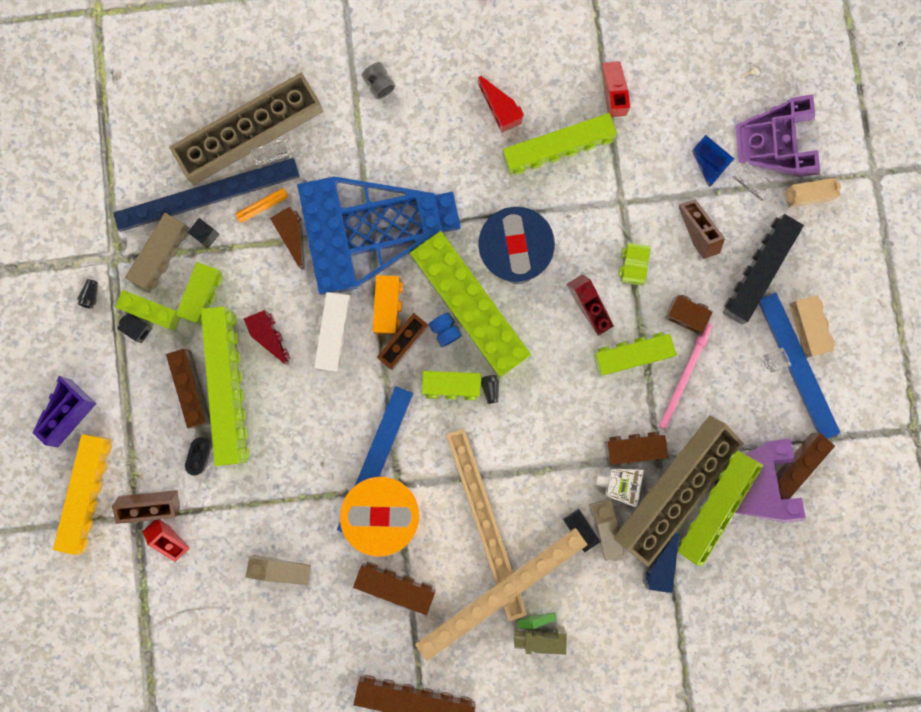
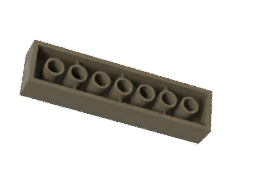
M301 72L171 145L169 148L187 180L196 185L324 111Z
M709 415L613 539L649 567L714 484L721 472L728 466L730 457L737 450L739 451L744 443L726 423Z

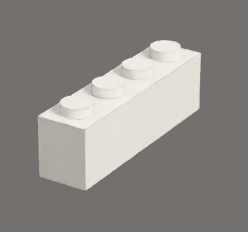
M326 292V297L322 298L321 308H324L323 316L320 315L318 326L321 329L320 334H317L315 339V345L318 346L317 353H314L312 358V364L318 370L340 373L351 297L349 295Z

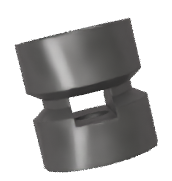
M380 62L367 67L361 75L367 86H371L370 91L375 99L386 97L396 87L392 78L387 75L385 67Z

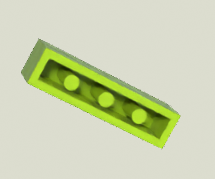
M664 332L653 334L651 339L646 340V337L634 339L635 343L628 344L626 341L616 344L617 348L609 349V346L597 349L598 353L594 354V359L599 377L677 356L671 334L665 335Z

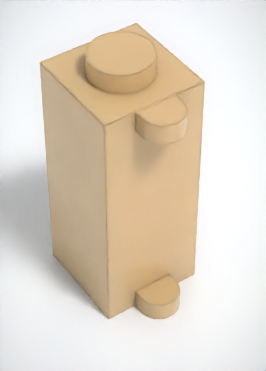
M837 178L794 184L785 190V201L788 203L789 208L834 201L840 197L839 190H841V184L838 183Z

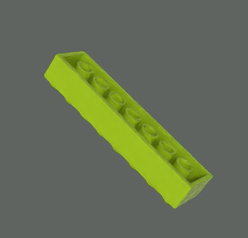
M442 231L410 252L412 260L499 379L532 355Z
M224 306L201 309L214 465L223 466L248 463L247 459L250 458L249 448L246 447L248 431L247 428H244L246 411L242 408L244 391L243 389L241 390L240 386L243 376L241 370L239 371L238 365L241 362L240 352H237L239 336L238 333H235L237 316L233 311Z

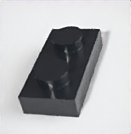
M579 508L562 519L570 531L576 528L587 543V546L582 548L584 553L601 542Z

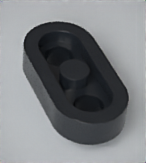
M196 438L190 445L185 462V470L192 476L200 475L206 469L212 449L211 442L207 438ZM202 443L205 445V449L203 451H201L199 448L200 444ZM195 462L199 463L198 469L194 468Z

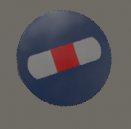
M508 207L497 211L488 218L481 229L478 247L481 259L491 273L513 284H524L540 275L548 267L554 255L555 239L549 223L539 213L525 207Z

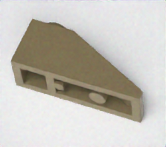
M605 499L589 504L597 535L601 541L600 545L605 561L624 556L623 547L613 539L619 529L611 500Z
M253 555L249 557L245 578L308 585L311 565Z

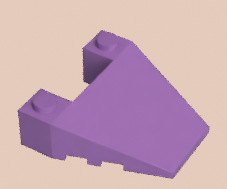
M813 94L793 97L777 107L770 108L769 111L761 115L758 114L737 124L736 135L739 163L797 177L819 175V152L814 150L798 153L795 126L797 122L815 120Z
M791 439L769 441L746 453L745 455L764 466L735 514L753 516L779 523L804 521L806 516L802 498L781 500L775 471L776 464L793 463L794 453ZM718 477L717 480L714 482L715 487H716V485H717L718 482H719V477Z

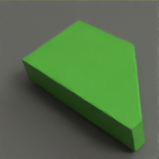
M556 613L529 616L519 620L518 627L520 629H536L557 620Z

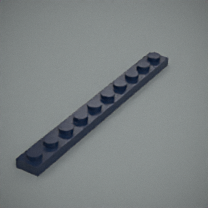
M291 158L113 212L118 231L122 232L158 221L164 213L170 216L178 215L299 178L300 175L295 159Z

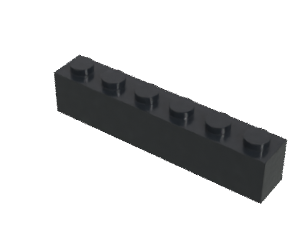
M785 213L779 218L775 217L772 221L770 233H766L762 238L761 243L763 245L760 250L757 249L751 258L753 262L744 269L742 281L736 283L733 288L735 293L732 298L729 297L723 306L725 307L723 314L742 325L749 322L804 227V224Z

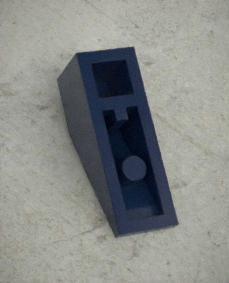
M675 532L651 565L647 567V572H644L643 584H645L648 590L673 593L679 533Z

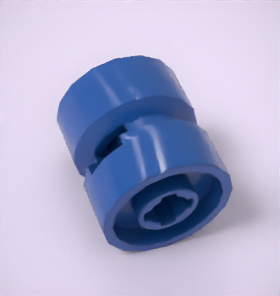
M449 312L440 315L428 323L431 331L437 334L436 340L441 348L462 337L459 328L453 326L454 320Z

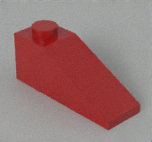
M483 76L478 77V86L501 133L522 124L524 116L522 108L520 106L517 107L512 98Z

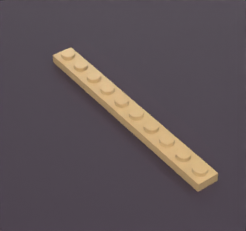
M465 428L446 434L497 585L512 574L513 571ZM520 594L504 605L508 621L527 616Z
M574 528L416 642L415 646L424 659L428 661L587 546V543L577 529Z

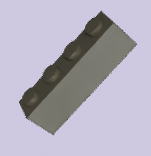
M164 213L125 278L149 292L155 289L161 274L168 269L169 261L178 253L180 243L187 238V232L190 228L181 221Z

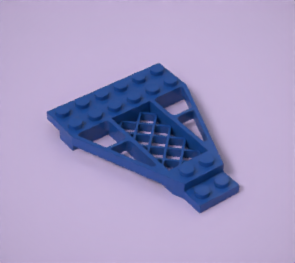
M335 176L297 184L319 295H324L326 292H345L358 289L359 286L408 255L438 232L442 231V233L461 229L453 191L435 195L430 192ZM342 183L364 187L366 203L342 208L337 184ZM368 188L405 194V196L371 202ZM417 201V206L411 202ZM403 204L400 210L393 207L395 205ZM407 204L416 209L411 218L402 213ZM385 208L382 214L375 211L376 209ZM389 208L397 213L393 221L384 217ZM366 212L363 218L358 216L357 213ZM371 212L379 217L374 225L366 221ZM418 212L420 215L421 224L413 220ZM400 215L409 220L404 228L395 224ZM352 216L360 220L356 229L348 225ZM382 219L390 224L385 232L377 228ZM411 222L420 227L415 235L406 231ZM363 223L372 228L367 236L359 232ZM393 226L401 231L397 239L388 235ZM346 227L353 231L349 239L347 237ZM374 230L383 235L378 243L369 239ZM404 233H405L406 235L410 236V237L401 238ZM356 234L364 238L359 247L351 243ZM386 237L391 240L383 242ZM367 241L372 243V245L364 246ZM415 243L383 264L382 249ZM377 251L380 267L357 281L352 256Z

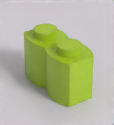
M627 243L626 248H622L621 259H624L623 266H620L618 271L621 283L640 286L646 283L651 246Z

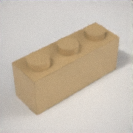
M818 295L789 303L806 358L835 351L834 339L830 336L828 330L829 323L827 318L824 317L823 303Z

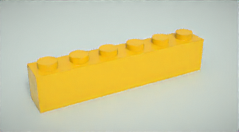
M81 434L53 546L54 551L78 555L84 553L88 546L87 536L93 526L92 516L93 512L97 509L98 501L96 500L103 485L101 479L107 469V455L110 454L112 449L111 439Z

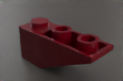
M581 274L566 284L575 302L598 336L614 327L591 279Z
M262 310L243 318L250 336L283 364L289 365L288 359H290V355L286 348L283 349L281 344L283 341L282 335L279 330L276 331L273 325L276 324L273 314Z

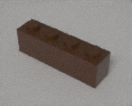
M184 348L166 354L187 428L195 429L211 424L209 410L191 350Z
M811 433L794 453L793 463H785L776 473L781 500L790 499L835 447L823 434Z
M369 561L362 563L353 586L354 589L427 616L436 591L432 589L433 586L425 582H422V584L416 583L414 578L407 575L403 577L397 576L395 571L385 568V571L377 568V564Z

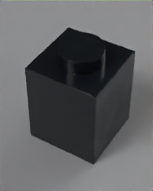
M200 218L187 232L208 249L220 235Z
M127 313V315L120 319L119 326L117 327L119 331L139 343H143L153 329L150 325L130 313Z

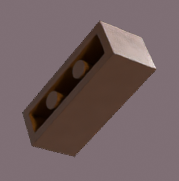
M413 313L376 358L393 371L429 328V325Z
M659 431L649 432L647 437H640V434L628 435L629 439H621V436L609 437V441H604L607 464L614 465L668 458L665 435H659Z
M178 491L118 496L112 505L115 524L176 518L180 510Z

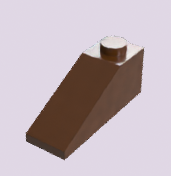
M694 199L679 204V210L693 245L702 258L705 259L720 254L725 237L697 200Z
M288 207L270 219L296 264L303 270L305 269L303 230L300 224L302 219L297 210L293 212Z

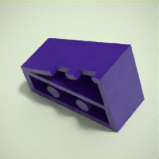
M58 376V384L48 398L50 401L46 410L42 411L32 432L45 446L57 448L97 404L76 383L62 376Z

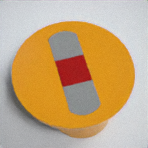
M388 477L366 479L354 486L346 495L340 511L341 529L347 541L361 553L377 557L394 554L403 549L416 533L419 524L417 501L412 492L395 479Z

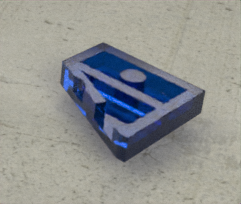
M707 135L692 150L709 187L713 185L735 159Z

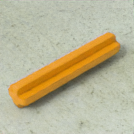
M281 188L242 209L235 215L238 221L242 223L287 199L288 194L284 188Z

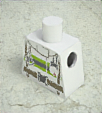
M609 469L608 476L597 474L595 486L605 487V496L637 507L644 470Z

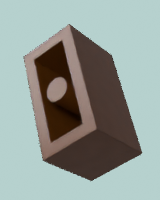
M677 295L673 298L664 318L699 335L704 332L713 311L708 310L709 307L702 303L696 304L692 302L688 296Z

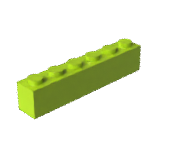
M610 113L503 148L502 156L509 175H520L526 169H537L547 162L555 163L561 157H573L579 151H590L600 144L608 145L615 139L617 131Z
M738 450L730 457L727 469L721 472L718 484L710 490L709 499L706 504L700 507L699 515L690 524L686 537H683L679 542V554L695 565L703 566L763 468V464Z

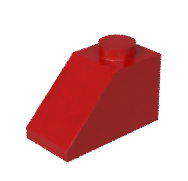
M160 519L152 521L142 531L148 546L174 562L190 549L180 536Z

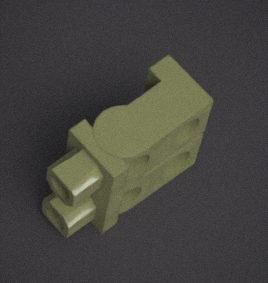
M556 626V631H542L539 628L514 631V648L525 649V654H532L533 651L541 654L566 655L567 633L564 626Z

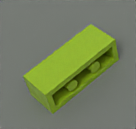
M196 262L176 316L202 325L201 309L209 308L210 304L214 303L216 298L215 291L223 280L222 272L216 268Z
M122 290L115 305V308L173 331L176 330L181 319L176 316L177 311L125 290Z
M423 371L422 395H426V399H438V396H445L447 400H457V396L465 397L464 400L476 401V397H480L481 373Z

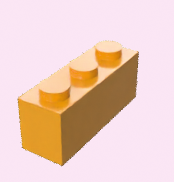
M376 275L373 316L374 334L395 335L401 328V319H398V312H402V301L399 300V294L403 293L404 283L400 282L399 276Z

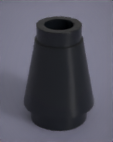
M86 280L77 297V305L93 309L97 302V281Z
M497 375L483 376L481 385L487 404L499 402V379H497Z

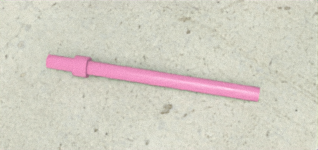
M708 323L704 332L700 336L698 335L695 340L696 345L659 424V427L663 429L667 428L702 348L706 347L707 337L713 327L712 324Z

